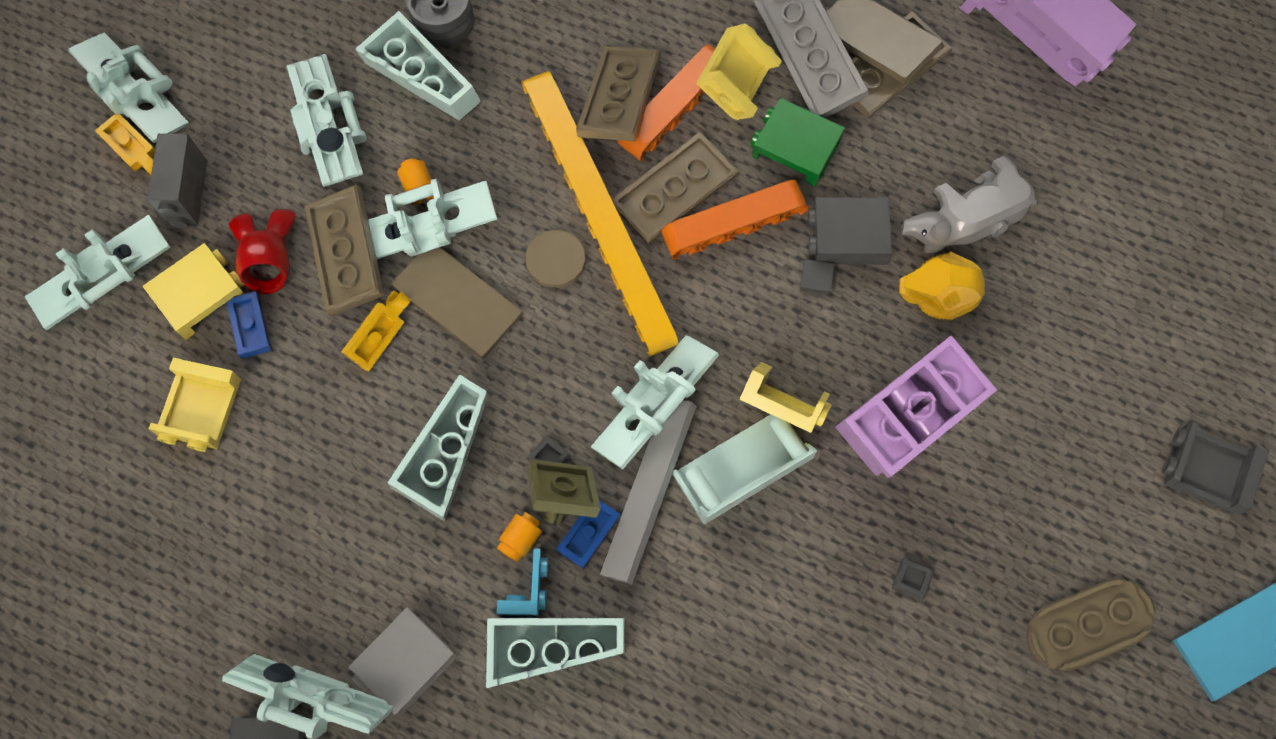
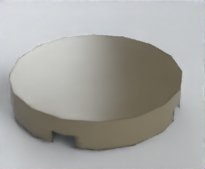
M549 230L537 235L529 244L525 254L526 267L532 279L545 287L564 288L574 283L582 275L586 263L585 249L580 240L573 234L562 230Z

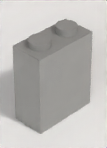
M406 607L348 668L355 674L351 679L361 690L367 692L370 689L378 698L386 700L388 705L393 706L392 712L394 715L401 717L458 656L412 610Z

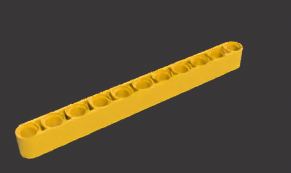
M550 71L521 81L525 94L528 93L530 105L536 118H540L542 131L547 141H551L552 152L558 164H562L565 173L563 175L570 190H574L575 201L581 213H585L588 221L586 224L593 239L596 238L598 241L599 252L605 264L610 266L612 272L610 275L617 290L621 289L624 297L623 303L629 315L634 317L636 322L635 328L642 342H646L649 350L647 354L651 357L677 346L679 343L674 328L582 137L577 136V126Z

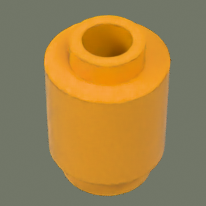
M416 158L405 160L397 170L405 192L431 183V176L425 162L422 160H417ZM434 195L425 199L429 201L434 198ZM423 199L418 200V201H415V202H412V203H413L414 205H419V204L423 203V201H422Z
M524 512L522 517L515 514L498 539L500 543L496 549L518 563L521 557L525 558L541 535L542 530L538 528L541 522Z

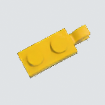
M114 114L95 130L135 172L143 167L151 175L154 161L152 158L154 157L155 149L120 114Z
M393 291L388 296L386 305L377 303L341 353L360 368L369 372L405 323L398 316L408 306L411 299L403 292L398 294L396 291Z

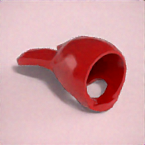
M277 209L273 211L266 230H256L253 218L248 213L239 214L229 221V228L239 242L235 259L236 273L241 282L252 291L260 294H272L284 287L290 272L285 239L295 223V212L292 210ZM269 264L278 267L281 271L270 281H260L251 276L249 269L252 265Z

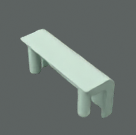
M770 414L679 470H673L672 475L701 521L706 524L812 460L817 450L809 443L804 444L789 422Z

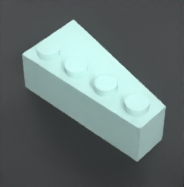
M399 11L355 49L365 64L459 121L481 102L473 86Z
M459 374L388 481L391 489L443 521L446 520L487 402L486 390Z
M487 618L486 688L624 653L625 618Z

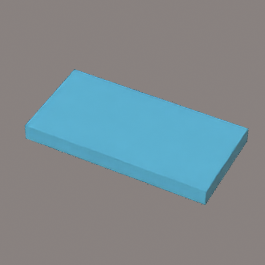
M1276 582L1172 640L1211 701L1218 700L1276 666Z

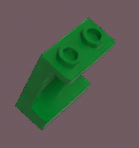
M780 98L775 108L771 106L768 109L763 121L766 123L763 130H757L751 140L750 146L754 147L752 157L758 159L760 154L807 175L805 182L816 187L841 142L845 127Z

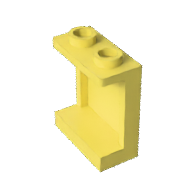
M745 23L729 27L723 34L696 84L731 118L736 120L752 118L758 109L752 102L753 97L768 70L779 67L782 60L775 54L773 48L768 46L756 34L752 27Z
M203 243L143 285V288L175 331L187 340L196 333L192 326L234 296L244 295L240 288L245 286V284L241 282L234 270L231 273L226 271L224 266L228 262L218 249L212 252Z
M173 358L169 370L175 374V378L158 424L150 423L149 430L157 435L158 441L166 444L176 445L178 440L187 442L188 448L200 452H206L207 447L218 449L241 378L231 370Z
M761 362L752 370L740 400L810 433L815 425L822 427L832 406L831 403L826 402L830 395L829 393L824 391L817 406L814 407L765 384L773 368L772 366Z

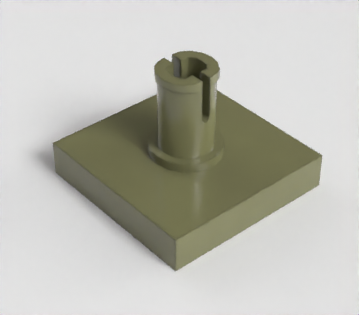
M534 459L529 460L527 474L533 510L544 511V519L548 523L553 524L556 515H558L556 524L563 523L565 514L598 517L601 507L592 467Z

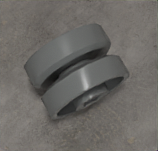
M406 0L412 25L435 47L455 46L465 40L473 29L475 19L470 0Z

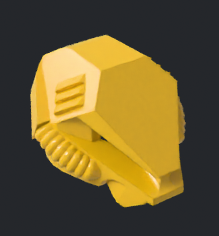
M950 251V253L939 254V256L936 255L929 258L925 263H922V267L900 278L899 294L907 302L918 304L921 311L928 314V316L951 321L972 311L981 303L985 295V279L981 268L977 264Z

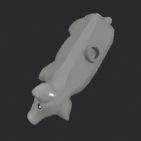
M1002 156L994 160L991 165L997 175L990 170L981 174L974 180L978 186L967 191L963 196L956 192L948 183L936 187L933 193L940 202V211L924 212L904 220L901 235H910L925 244V253H935L949 245L970 244L989 235L997 237L1003 234L1010 225L1021 220L1028 213L1030 207L1037 204V200L1034 198V189L1029 182L1018 174L1016 165L1009 158Z

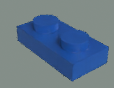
M254 291L233 297L227 301L238 356L244 359L271 351L272 348L259 294Z
M600 500L601 508L598 517L579 516L556 549L558 553L583 570L621 517L620 513Z

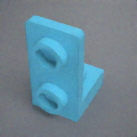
M534 548L531 601H526V596L506 595V600H497V615L499 617L539 618L540 610H546L547 591L541 590V579L548 576V557H543L541 548Z

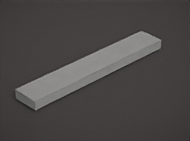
M683 400L662 424V431L656 436L652 434L603 564L601 576L625 584H633L697 407L693 402Z

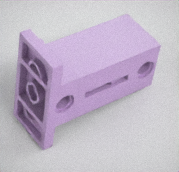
M966 0L959 7L967 14L975 7L979 11L984 7L1063 79L1074 86H1077L1083 80L1088 83L1099 71H1104L1115 59L1113 56L1115 51L1119 52L1131 40L1132 37L1128 34L1137 25L1110 0Z
M950 336L835 426V428L876 476L884 473L887 478H890L996 392L997 389L957 341Z

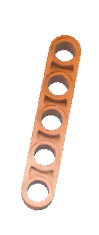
M710 44L705 45L646 106L636 141L618 140V144L639 161H644L643 157L649 150L653 151L664 140L662 137L668 130L672 131L683 120L681 117L687 111L690 112L701 101L700 97L705 92L696 83L715 50Z
M789 180L668 223L661 229V234L672 259L677 260L680 255L697 253L707 249L706 246L713 243L719 245L735 239L734 236L741 233L747 235L761 230V226L772 223L775 225L789 220L791 215L797 213L803 215L809 207L797 181Z

